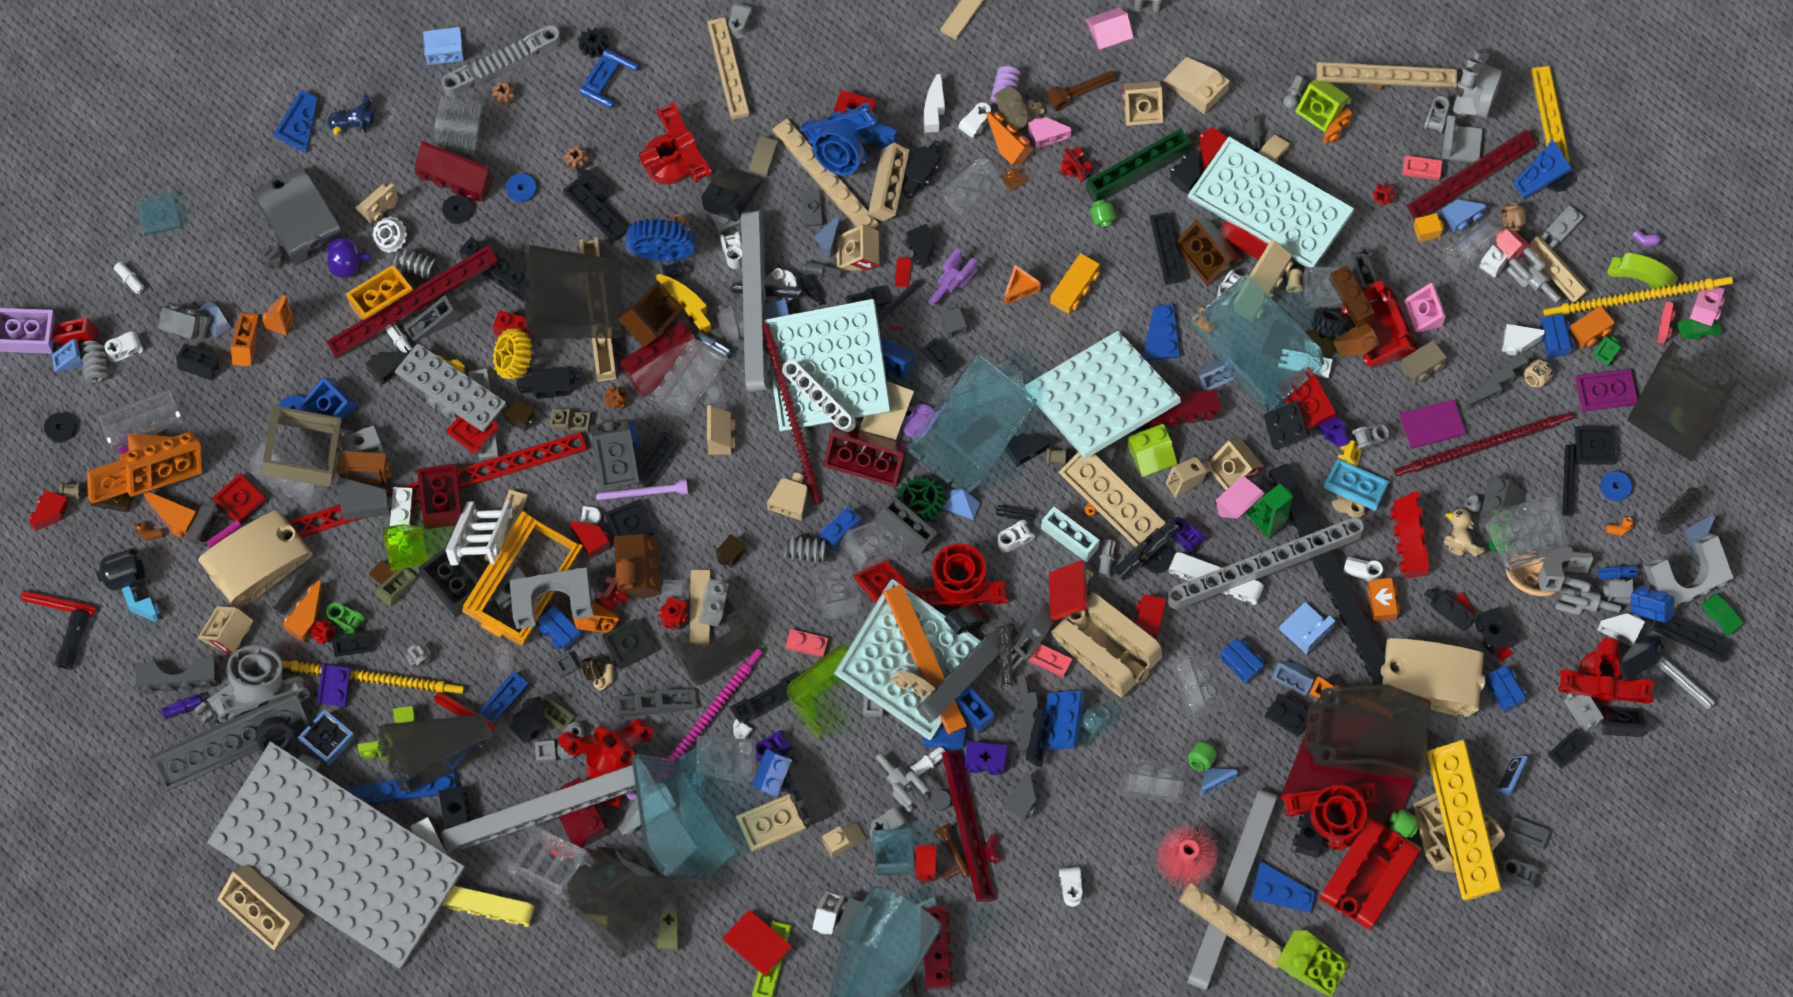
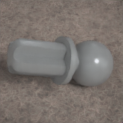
M1295 76L1291 88L1288 89L1291 93L1283 100L1285 107L1293 109L1298 105L1297 95H1302L1301 90L1305 83L1303 77Z

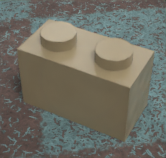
M1008 85L994 94L1000 113L1005 117L1004 120L1008 124L1015 126L1017 131L1031 122L1018 91Z
M1432 340L1402 360L1401 367L1413 383L1417 381L1423 382L1430 376V373L1433 371L1439 372L1444 368L1447 357Z

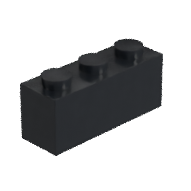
M808 760L790 765L783 783L789 789L791 801L795 803L798 809L800 820H803L804 825L808 826L827 819L831 810Z

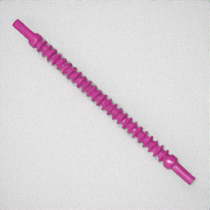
M759 649L755 650L746 663L741 664L740 670L736 671L737 674H734L733 679L729 680L730 683H726L727 687H723V692H719L720 696H716L717 700L712 701L713 704L709 705L710 708H706V713H702L703 717H699L700 721L695 722L696 726H692L693 730H689V734L685 735L686 738H682L683 742H679V747H675L676 751H672V756H668L669 760H665V764L661 765L662 768L658 769L659 772L655 773V777H651L647 787L658 781H664V777H668L667 773H671V768H675L674 764H678L677 760L682 759L681 755H685V751L689 750L688 747L692 746L691 743H695V738H699L698 734H702L701 730H705V725H709L708 721H712V717L716 716L715 713H718L719 708L723 707L722 704H726L725 700H729V695H733L732 691H736L735 687H739V683L743 682L742 679H746V675L750 674L752 666L763 654Z

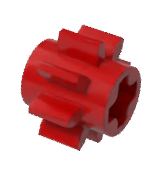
M1388 182L1383 185L1379 183L1375 186L1377 190L1372 192L1375 198L1374 202L1377 201L1381 206L1385 205V203L1390 205L1393 202L1392 198L1397 196L1394 193L1395 187L1388 185Z
M322 619V622L317 621L311 629L312 639H316V643L323 645L325 642L330 643L332 636H335V626L331 625L330 621Z

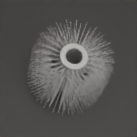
M450 96L445 102L441 103L439 113H436L435 138H433L435 141L433 144L438 146L441 142V144L443 143L441 148L447 145L444 148L445 150L454 145L449 152L454 150L455 147H458L456 150L458 152L464 146L466 147L464 152L470 149L467 152L469 154L474 150L477 138L479 137L482 104L478 108L476 107L479 104L477 102L471 108L469 105H472L475 101L472 100L471 103L465 105L466 100L459 107L457 105L460 103L459 101L453 104L456 101L455 99L447 104L446 102L451 99Z

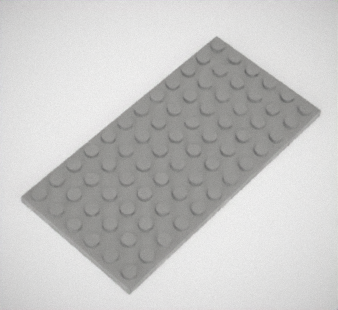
M273 742L268 744L207 842L241 866L248 864L269 884L399 969H402L465 869V866Z

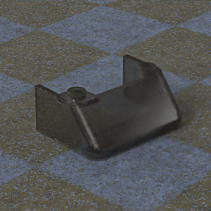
M730 593L726 594L727 605L732 611L727 619L731 631L700 650L692 642H684L677 646L667 631L664 633L665 644L690 680L696 685H703L752 655L758 649V640L749 621Z

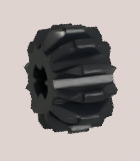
M596 26L593 30L588 27L587 32L582 31L581 36L578 37L579 50L582 51L584 56L589 53L590 58L593 57V54H596L599 58L600 52L604 53L606 48L609 47L608 35L604 34L603 29L598 31Z

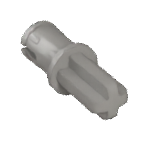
M1111 539L1105 540L1103 552L1099 558L1101 562L1098 576L1110 577L1112 562L1115 560L1113 555L1116 542Z

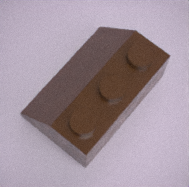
M1208 218L1196 219L1175 242L1177 250L1207 286L1227 274L1242 260Z
M646 534L614 537L615 565L622 559H630L635 563V583L633 588L620 589L617 584V591L641 598H649L662 592L658 538Z

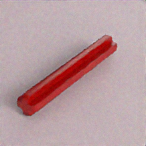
M23 590L20 599L23 602L72 612V610L83 611L90 617H93L96 612V608L93 605Z
M438 692L434 696V701L484 731L492 733L496 729L494 722L443 693Z

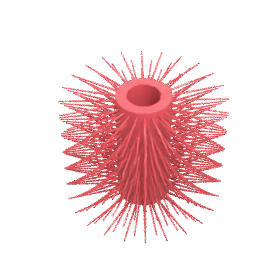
M1190 823L1186 835L1184 833L1182 838L1180 834H1177V836L1176 834H1169L1170 837L1168 835L1164 836L1166 841L1160 844L1161 851L1159 852L1162 853L1161 855L1167 854L1162 856L1164 858H1161L1158 854L1157 856L1159 857H1156L1160 862L1166 861L1161 863L1163 866L1168 867V869H1164L1167 870L1166 876L1169 875V870H1172L1171 872L1173 873L1170 874L1172 875L1170 880L1175 879L1174 885L1181 873V886L1184 880V887L1185 882L1187 884L1192 876L1191 883L1192 881L1196 882L1197 878L1202 880L1200 875L1207 878L1205 874L1207 872L1209 875L1212 873L1211 869L1215 867L1216 861H1214V857H1208L1215 855L1210 853L1216 851H1209L1208 849H1219L1202 843L1204 837L1202 835L1198 836L1200 828L1193 840V827L1190 833Z

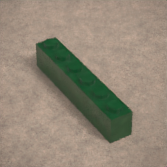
M1180 128L1088 179L1086 191L1094 202L1106 199L1190 152L1191 142Z

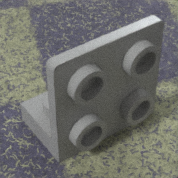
M1447 116L1442 159L1474 162L1479 159L1482 129L1458 126V124L1454 123L1455 116Z

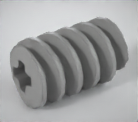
M406 248L404 252H402V249L398 251L394 266L397 269L401 268L403 272L408 271L409 274H415L416 277L421 276L422 279L426 280L431 279L437 260L434 258L429 262L430 256H426L423 260L422 253L416 257V251L413 250L409 254V248Z
M96 341L83 342L81 344V355L83 356L84 382L97 383L108 377V374L105 372L107 371L105 366L106 359H104L106 353L102 352L105 350V346Z
M792 535L791 539H787L785 558L788 559L791 554L792 560H795L799 555V560L803 561L806 556L807 562H811L814 557L815 563L822 559L823 564L826 550L825 540H822L821 544L818 545L817 539L812 544L810 538L803 542L802 536H800L798 541H795V536Z

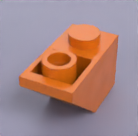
M592 602L594 615L592 617L574 620L573 613L571 614L578 630L602 633L615 629L619 619L617 615L596 602Z

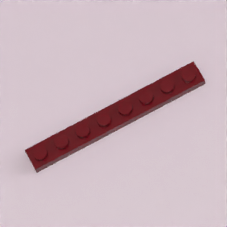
M1528 130L1518 133L1408 203L1406 206L1414 221L1416 218L1428 215L1535 147L1536 145Z
M945 751L941 753L974 895L976 901L992 902L995 900V894L961 752Z

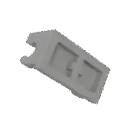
M1569 694L1566 700H1564L1584 733L1602 724L1604 717L1590 696Z

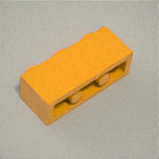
M1080 253L1050 296V304L1070 314L1072 309L1075 311L1081 302L1079 300L1081 296H1086L1089 292L1090 283L1098 279L1100 275L1099 263Z

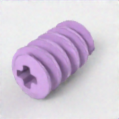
M1004 66L997 70L991 95L993 104L998 106L994 98L995 93L1008 85L1013 89L1017 88L1018 76L1021 74L1020 70L1009 66Z

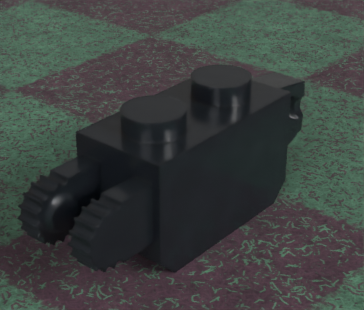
M934 140L928 148L926 146L919 148L905 170V197L913 198L918 190L923 191L925 186H930L933 180L932 175L934 172L938 173L942 166L941 155L945 148L943 143Z
M556 367L552 370L537 369L535 372H530L531 376L517 379L516 383L519 393H533L535 398L544 399L568 396L572 388L585 385L583 372H569L568 368Z

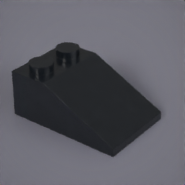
M730 168L708 185L701 196L703 208L705 211L737 222L741 213H743L762 185L763 180Z

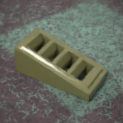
M402 566L377 588L376 596L391 607L414 583L417 576ZM403 574L408 580H404L400 575ZM397 579L403 585L400 586L398 583L395 582V580ZM392 585V586H393L394 588H396L397 590L394 591L393 589L390 588V586Z
M543 694L541 696L543 704H547L544 709L545 721L564 732L565 728L575 718V715ZM551 707H553L554 710L550 714V716L546 714ZM557 711L561 712L556 720L553 719ZM564 715L568 716L563 725L559 723Z

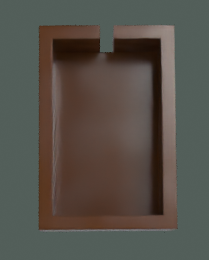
M656 281L647 288L618 319L643 347L658 337L683 309L672 296L659 306L656 304L669 294L659 281Z

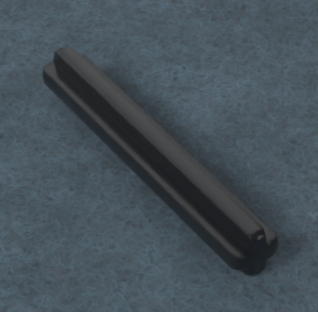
M733 282L732 292L743 294V283ZM765 285L766 296L802 299L803 297L802 288Z
M1570 444L1565 446L1562 509L1563 516L1568 517L1573 515L1576 451L1575 445Z

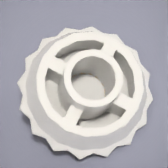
M383 218L374 227L372 234L373 242L382 251L388 253L396 252L406 242V227L397 218Z

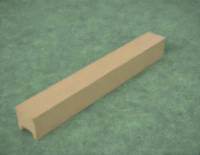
M598 237L589 241L580 239L579 244L597 381L616 379Z

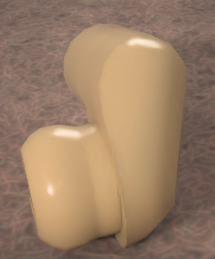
M604 664V675L594 680L593 685L597 690H605L613 683L612 664Z

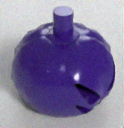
M340 237L328 244V267L330 273L336 277H351L358 272L361 261L370 260V253H360L358 244L352 238Z

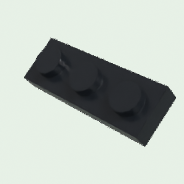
M665 431L637 468L639 483L646 487L652 484L679 447L680 440Z

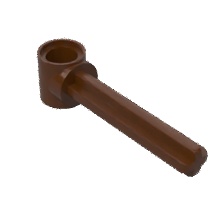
M1109 71L1068 89L1057 86L1050 89L1046 96L1055 111H1060L1069 105L1070 99L1115 81L1116 75L1113 71Z

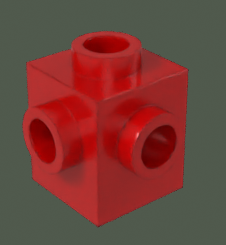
M668 597L665 606H661L658 616L661 618V624L667 629L674 630L675 628L680 630L681 625L686 623L688 613H686L687 603Z

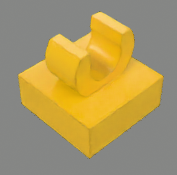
M1350 441L1347 445L1340 447L1345 452L1344 455H1338V458L1358 467L1362 449L1358 450V444L1355 441Z

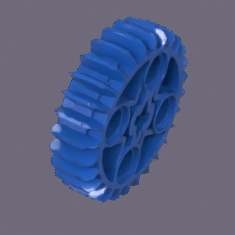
M660 218L639 220L630 225L626 234L627 249L634 253L635 256L640 255V258H647V260L651 259L661 262L682 261L683 258L687 259L688 256L690 257L695 249L696 239L694 232L690 227L687 228V225H682L681 222L676 223L674 220L668 221L667 219L661 220Z

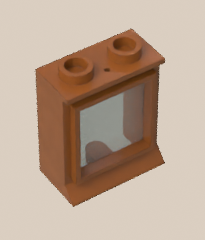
M340 451L337 468L339 478L342 477L364 484L383 485L385 483L386 486L388 485V480L392 479L393 471L390 468V461L387 460L386 454Z

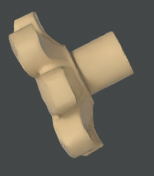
M1029 100L1028 104L1024 103L1031 121L1033 118H1041L1040 115H1044V109L1041 108L1042 104L1040 102L1034 103V100Z

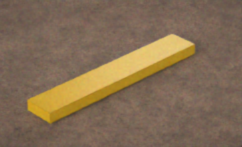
M1550 66L1531 68L1546 146L1553 139L1569 164L1570 159Z

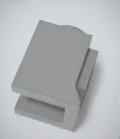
M1612 579L1608 585H1604L1603 595L1607 596V602L1631 603L1630 595L1633 592V579L1627 582L1625 580Z

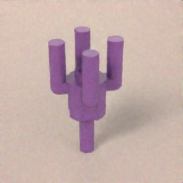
M956 248L942 266L945 272L938 280L940 288L928 301L929 304L935 306L945 292L952 293L957 286L963 289L978 271L975 267L978 263L976 259L971 258L965 267L960 270L958 266L962 263L963 259L959 256L962 254V251Z

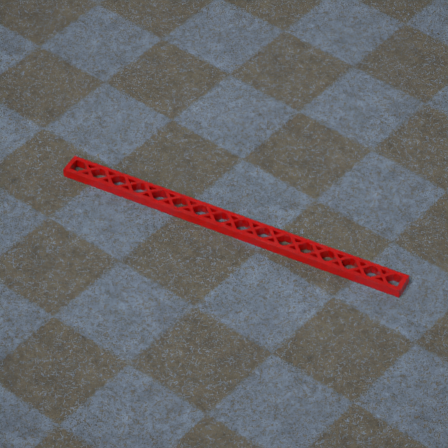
M575 433L457 469L458 488L460 490L587 451L582 433ZM572 440H580L581 447L573 448L569 446ZM558 445L562 447L561 452L558 454L551 452L553 446ZM536 451L545 453L542 459H536L532 456ZM517 457L525 458L524 464L518 465L514 463ZM504 462L508 465L505 470L501 471L496 468L498 463ZM480 468L489 470L486 476H481L477 473ZM464 473L471 475L470 479L466 482L459 480ZM419 482L398 487L412 488L416 492L412 498V504L421 501L418 488ZM393 489L386 491L387 496H392ZM341 505L289 520L288 522L291 526L296 524L305 526L303 531L298 533L302 538L365 518L343 520L341 516L338 521L331 520L330 518L333 513L341 514ZM319 518L324 521L321 526L316 527L312 525L314 519Z

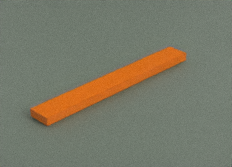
M900 584L883 592L922 679L936 688L945 677L903 585ZM955 700L940 715L947 734L967 726Z

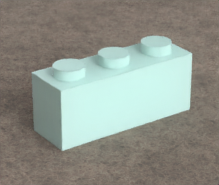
M1053 507L1043 518L1041 529L1085 562H1088L1098 550L1099 539L1057 508Z

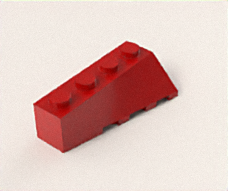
M1419 491L1395 500L1392 508H1390V518L1395 521L1393 535L1398 538L1396 552L1397 555H1401L1399 570L1400 573L1404 572V578L1428 576L1429 572L1426 544H1422L1425 540L1424 527L1420 526L1422 509L1421 507L1417 508V502L1420 498Z

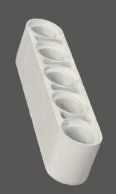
M791 360L784 363L782 368L784 375L837 428L844 432H850L855 428L856 422L853 416L800 364ZM796 366V372L790 375V368ZM809 379V385L803 388V381ZM822 392V398L816 401V394ZM835 405V412L829 414V407ZM848 418V425L842 427V420Z
M1175 553L1168 572L1172 575L1177 574L1180 578L1190 581L1221 569V567L1183 553ZM1226 575V578L1230 580L1235 578L1233 575ZM1253 580L1222 593L1234 595L1236 599L1245 602L1247 600L1256 605L1264 585ZM1213 581L1208 582V584H1209L1210 586H1216V585H1217V584H1216L1215 582H1213Z

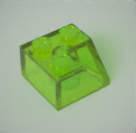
M399 524L383 528V538L391 571L420 566L429 560L425 538L420 526Z

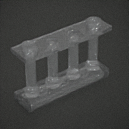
M534 825L524 828L529 835V840L514 862L505 858L502 860L507 867L506 871L513 876H522L550 890L558 898L564 897L569 900L571 896L565 887L579 866L585 864L591 867L595 862L594 858L588 851ZM535 843H542L544 847L529 869L521 867L520 865ZM557 850L559 854L544 876L536 874L535 872L548 853ZM568 857L573 858V863L560 882L556 884L550 881L564 859Z

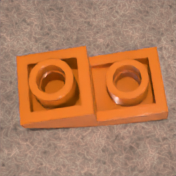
M1348 108L1342 111L1329 125L1324 136L1323 143L1325 145L1329 142H1336L1340 138L1341 129L1350 124L1352 112Z

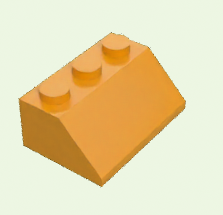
M392 265L347 292L346 297L357 316L365 320L413 289L397 268Z

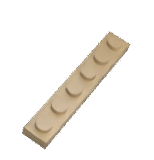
M720 18L707 21L731 120L748 117L749 111L726 19Z
M1193 884L1187 885L1178 901L1275 969L1278 968L1276 962L1283 951L1281 946Z

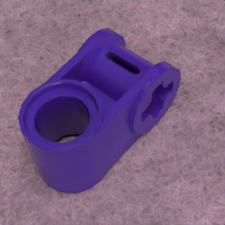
M1336 416L1318 425L1319 432L1325 435L1324 439L1330 441L1335 446L1342 447L1350 443L1351 438L1345 430L1346 424Z
M1173 518L1172 520L1182 530L1176 531L1171 537L1186 551L1193 553L1197 544L1205 540L1204 535L1183 518Z
M777 731L756 744L754 756L758 762L761 763L764 756L758 752L761 749L766 750L767 748L782 754L793 749L792 744H789L786 740L784 731Z

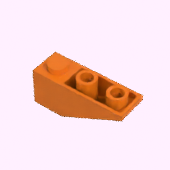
M987 112L986 115L999 153L1011 165H1021L1033 150V147L1029 144L1030 141L1026 137L1020 136L1017 133V128L1012 124H1008L1001 113Z
M320 580L308 588L307 595L304 599H300L297 602L294 612L288 614L284 620L285 631L303 643L309 638L312 626L317 622L323 589Z

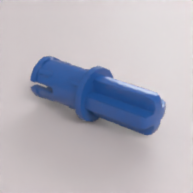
M1616 565L1615 567L1598 569V577L1600 580L1616 578L1620 580L1621 578L1637 577L1638 572H1629L1637 570V566L1620 567Z

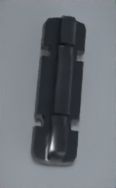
M998 505L996 515L1000 517L1007 516L1006 518L1017 520L1025 519L1031 522L1034 511H1023L1021 508L1009 506L1005 508L1003 505Z

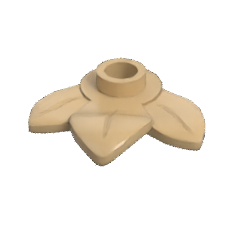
M1337 494V499L1332 501L1335 510L1340 513H1347L1352 518H1360L1365 512V506ZM1352 508H1357L1358 512L1354 511Z

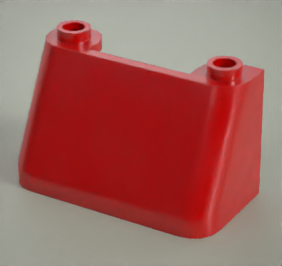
M1382 280L1362 289L1375 312L1374 319L1366 324L1374 330L1380 345L1362 356L1366 366L1375 368L1405 358L1418 350L1416 341L1393 290ZM1342 307L1341 309L1345 316L1350 317L1346 308Z

